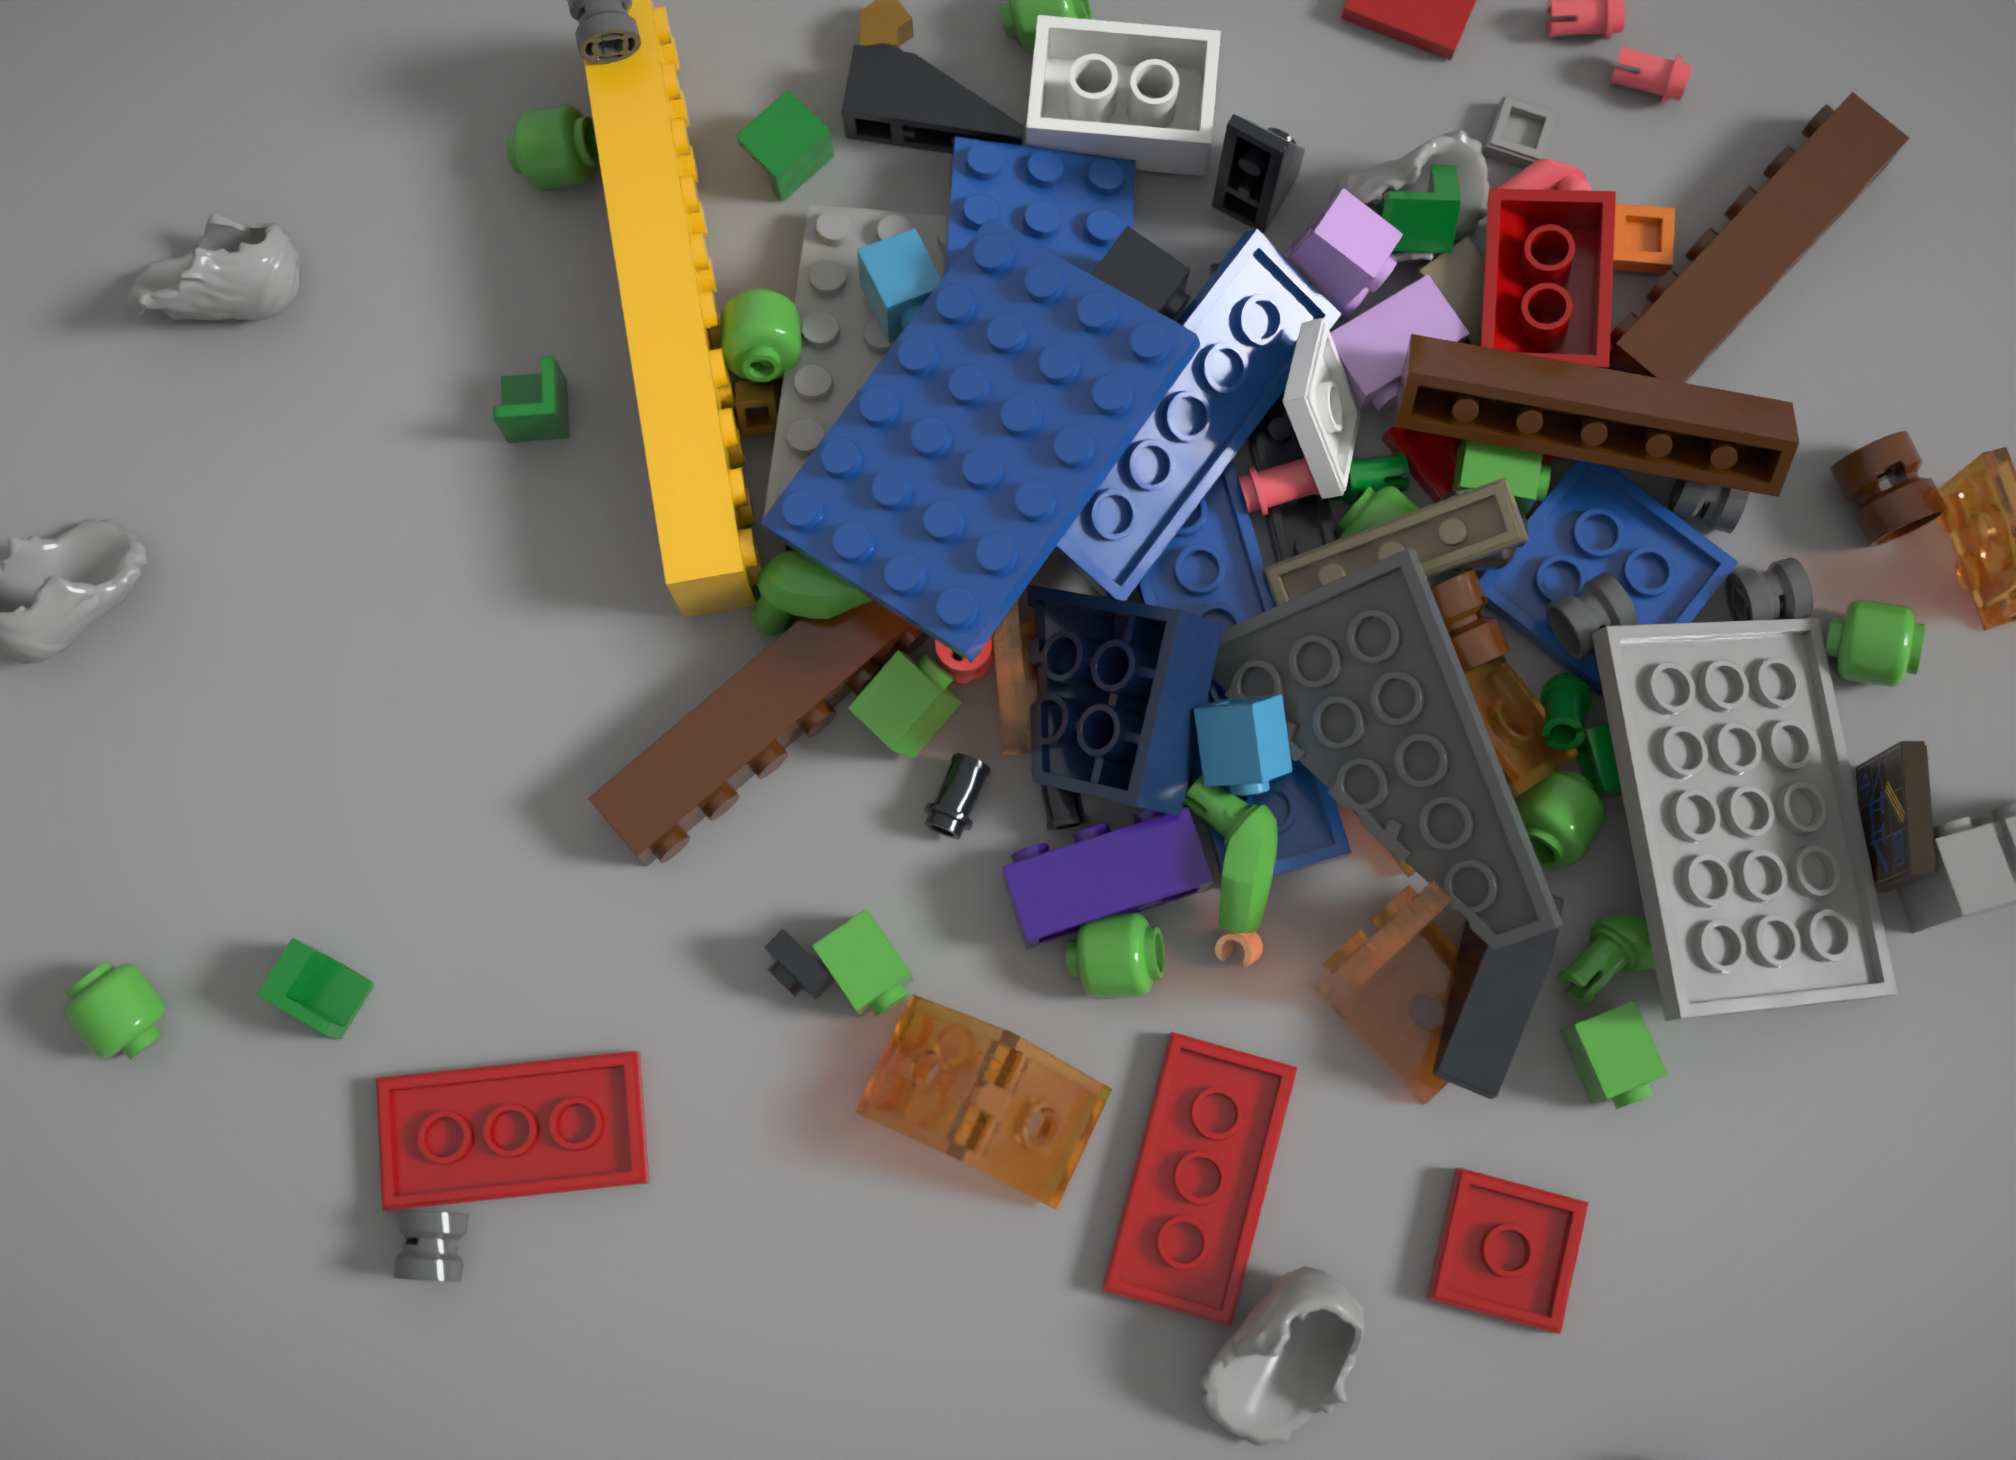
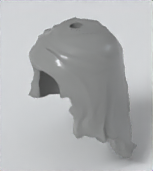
M1463 130L1444 133L1420 145L1401 159L1387 161L1372 168L1354 172L1340 179L1339 184L1330 196V202L1344 188L1376 213V207L1383 205L1384 194L1388 191L1427 192L1431 164L1456 165L1461 204L1454 241H1460L1465 236L1474 233L1478 228V221L1483 220L1487 214L1486 204L1489 183L1487 180L1486 161L1481 153L1482 145L1480 141L1468 137L1467 133ZM1392 251L1390 257L1397 263L1432 262L1440 253Z
M213 211L206 222L205 233L197 242V248L191 250L185 256L166 258L159 263L144 266L142 273L135 277L133 287L128 291L126 305L129 311H135L139 315L145 310L159 309L173 320L189 318L213 321L226 319L263 320L283 313L291 305L300 289L302 264L289 234L278 224H241L229 217H222Z
M91 519L83 520L78 527L67 530L55 539H41L37 535H31L28 540L9 536L8 544L10 551L7 558L0 562V653L20 663L27 664L41 663L65 651L93 622L110 612L134 590L135 581L141 577L140 569L148 564L146 546L139 541L138 536L122 528L120 524L111 519H104L99 522Z
M1303 1266L1278 1277L1275 1282L1270 1284L1267 1294L1252 1309L1236 1332L1220 1347L1207 1370L1201 1375L1200 1385L1205 1390L1201 1396V1402L1207 1409L1208 1417L1220 1423L1224 1430L1236 1436L1246 1437L1248 1442L1261 1446L1270 1442H1288L1291 1439V1433L1303 1427L1312 1418L1313 1413L1324 1411L1330 1414L1333 1413L1335 1405L1347 1403L1344 1383L1354 1367L1356 1352L1362 1346L1364 1333L1363 1306L1358 1303V1299L1349 1288L1344 1287L1337 1279L1324 1270Z

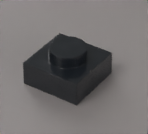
M784 929L764 947L776 960L767 970L794 997L805 988L817 999L834 982L830 974Z

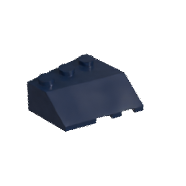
M1028 585L1027 606L1035 609L1036 639L1028 640L1029 664L1037 666L1038 699L1030 705L1033 782L1135 807L1181 816L1198 742L1194 708L1206 705L1224 625L1182 610Z

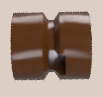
M1900 431L1867 444L1845 456L1830 468L1846 501H1857L1860 507L1854 514V517L1870 547L1888 543L1913 532L1942 516L1948 510L1932 478L1919 477L1917 472L1922 466L1923 461L1907 431ZM1888 479L1892 487L1881 491L1879 483Z
M1474 569L1431 587L1464 672L1511 651L1496 618L1484 617L1481 612L1488 600Z

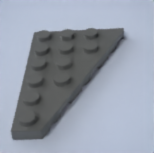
M1405 549L1223 630L1212 679L1226 691L1224 695L1227 698L1282 694L1291 758L1294 761H1300L1330 789L1327 793L1342 807L1351 809L1360 818L1361 825L1400 862L1406 861L1437 891L1435 895L1451 910L1458 911L1468 920L1470 928L1494 951L1563 926L1415 549Z

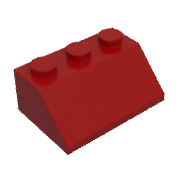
M1489 189L1481 346L1609 369L1616 191Z

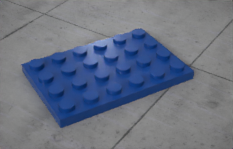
M987 218L760 523L769 534L972 663L1201 347L1198 334L996 221Z

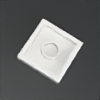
M1323 318L1301 322L1283 397V404L1321 498L1325 499L1343 496L1344 491H1346L1361 413L1327 323L1324 322Z

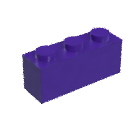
M1189 807L1182 809L1181 816L1145 809L1133 816L1136 824L1112 832L1109 823L1098 824L1073 834L1074 844L1050 851L1048 843H1040L1011 854L1013 863L1002 867L1003 879L1026 949L1077 933L1080 925L1117 913H1139L1209 890L1214 880Z

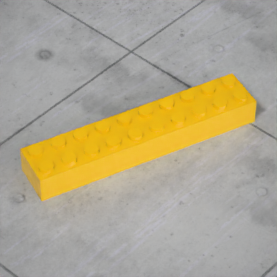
M632 0V6L628 15L636 20L641 39L639 50L628 58L612 63H594L584 59V66L665 582L683 618L755 606L757 599L754 585H757L758 573L763 568L759 547H756L752 528L745 529V526L755 524V515L749 487L746 488L741 467L746 466L740 430L736 429L732 408H736L730 371H727L721 348L720 313L717 314L714 294H717V286L711 257H708L704 239L708 238L702 202L698 199L695 184L699 182L694 151L692 145H689L686 129L690 125L683 90L680 91L677 74L681 73L676 43L674 36H671L665 5L654 7L652 0Z

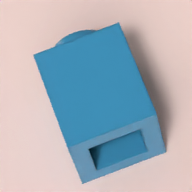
M916 228L857 249L860 287L889 343L897 340L942 279Z
M1282 694L1225 698L1194 708L1204 787L1230 785V793L1234 796L1258 794L1270 790V780L1292 772Z

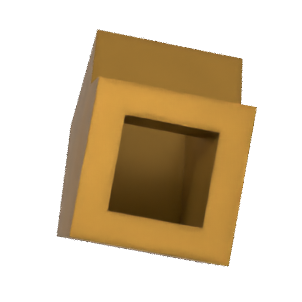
M876 0L860 11V45L871 47L874 44L885 43L899 47L914 37L912 17L898 0Z
M749 380L735 382L736 409L741 436L776 432L779 399L775 380L770 382H752ZM768 406L769 413L749 415V408Z

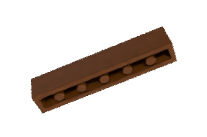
M1854 92L1836 110L1828 104L1824 105L1801 132L1808 140L1797 151L1787 145L1763 172V175L1769 181L1762 189L1757 192L1748 186L1727 209L1724 215L1731 222L1719 234L1710 227L1690 248L1685 257L1692 263L1679 276L1670 269L1646 296V299L1652 303L1651 307L1640 318L1631 311L1610 333V344L1614 347L1610 351L1609 369L1686 383L1888 166L1910 138Z
M1411 334L1397 390L1395 427L1776 497H1779L1799 445L1793 402Z
M874 600L829 619L802 617L598 789L588 800L646 866L650 865L655 859L664 863L678 854L688 844L690 836L687 832L707 816L710 821H713L727 812L740 797L736 790L756 774L759 779H762L775 771L788 757L785 748L803 733L807 737H812L823 730L837 714L833 707L851 692L859 696L879 673L882 666L898 650L908 655L919 648L929 638V635Z

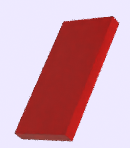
M1170 1033L1102 1290L1229 1327L1232 1326L1298 1067L1182 1034Z
M638 1051L376 1078L382 1211L650 1184L641 1054Z

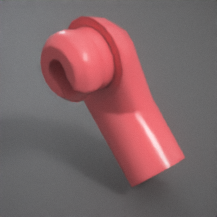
M1549 158L1536 160L1495 188L1591 191L1585 174L1579 168Z

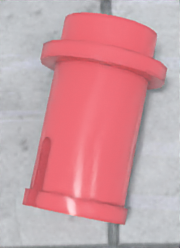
M1548 0L1547 14H1551L1552 17L1572 15L1571 18L1547 19L1548 37L1601 34L1603 40H1609L1612 33L1623 32L1625 2L1624 0Z
M1622 45L1617 63L1636 67L1641 71L1635 72L1615 66L1610 84H1618L1662 96L1661 103L1667 104L1669 98L1681 101L1692 65L1682 63L1683 56L1676 55L1675 60H1671Z
M1305 456L1303 459L1258 472L1253 466L1248 468V475L1238 477L1248 514L1260 511L1262 516L1268 515L1267 508L1311 494H1320Z

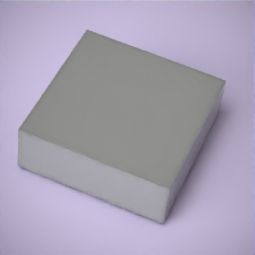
M1503 94L1482 155L1522 169L1536 160L1546 158L1561 112Z

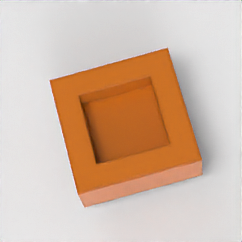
M1616 203L1613 270L1665 275L1673 266L1675 208Z

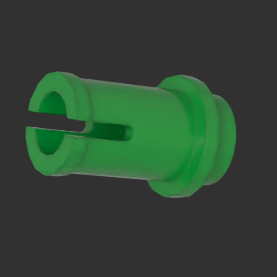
M1395 452L1391 455L1352 460L1346 491H1344L1343 496L1331 497L1332 500L1342 499L1347 505L1356 502V498L1369 486L1376 492L1386 486H1393L1400 492H1406L1409 489L1410 480L1408 478H1401V475L1410 474L1405 454L1403 452Z
M1561 673L1548 680L1543 685L1540 693L1541 706L1545 710L1542 737L1547 736L1545 743L1551 748L1567 751L1577 748L1584 740V714L1590 708L1592 694L1591 689L1579 676L1571 673Z

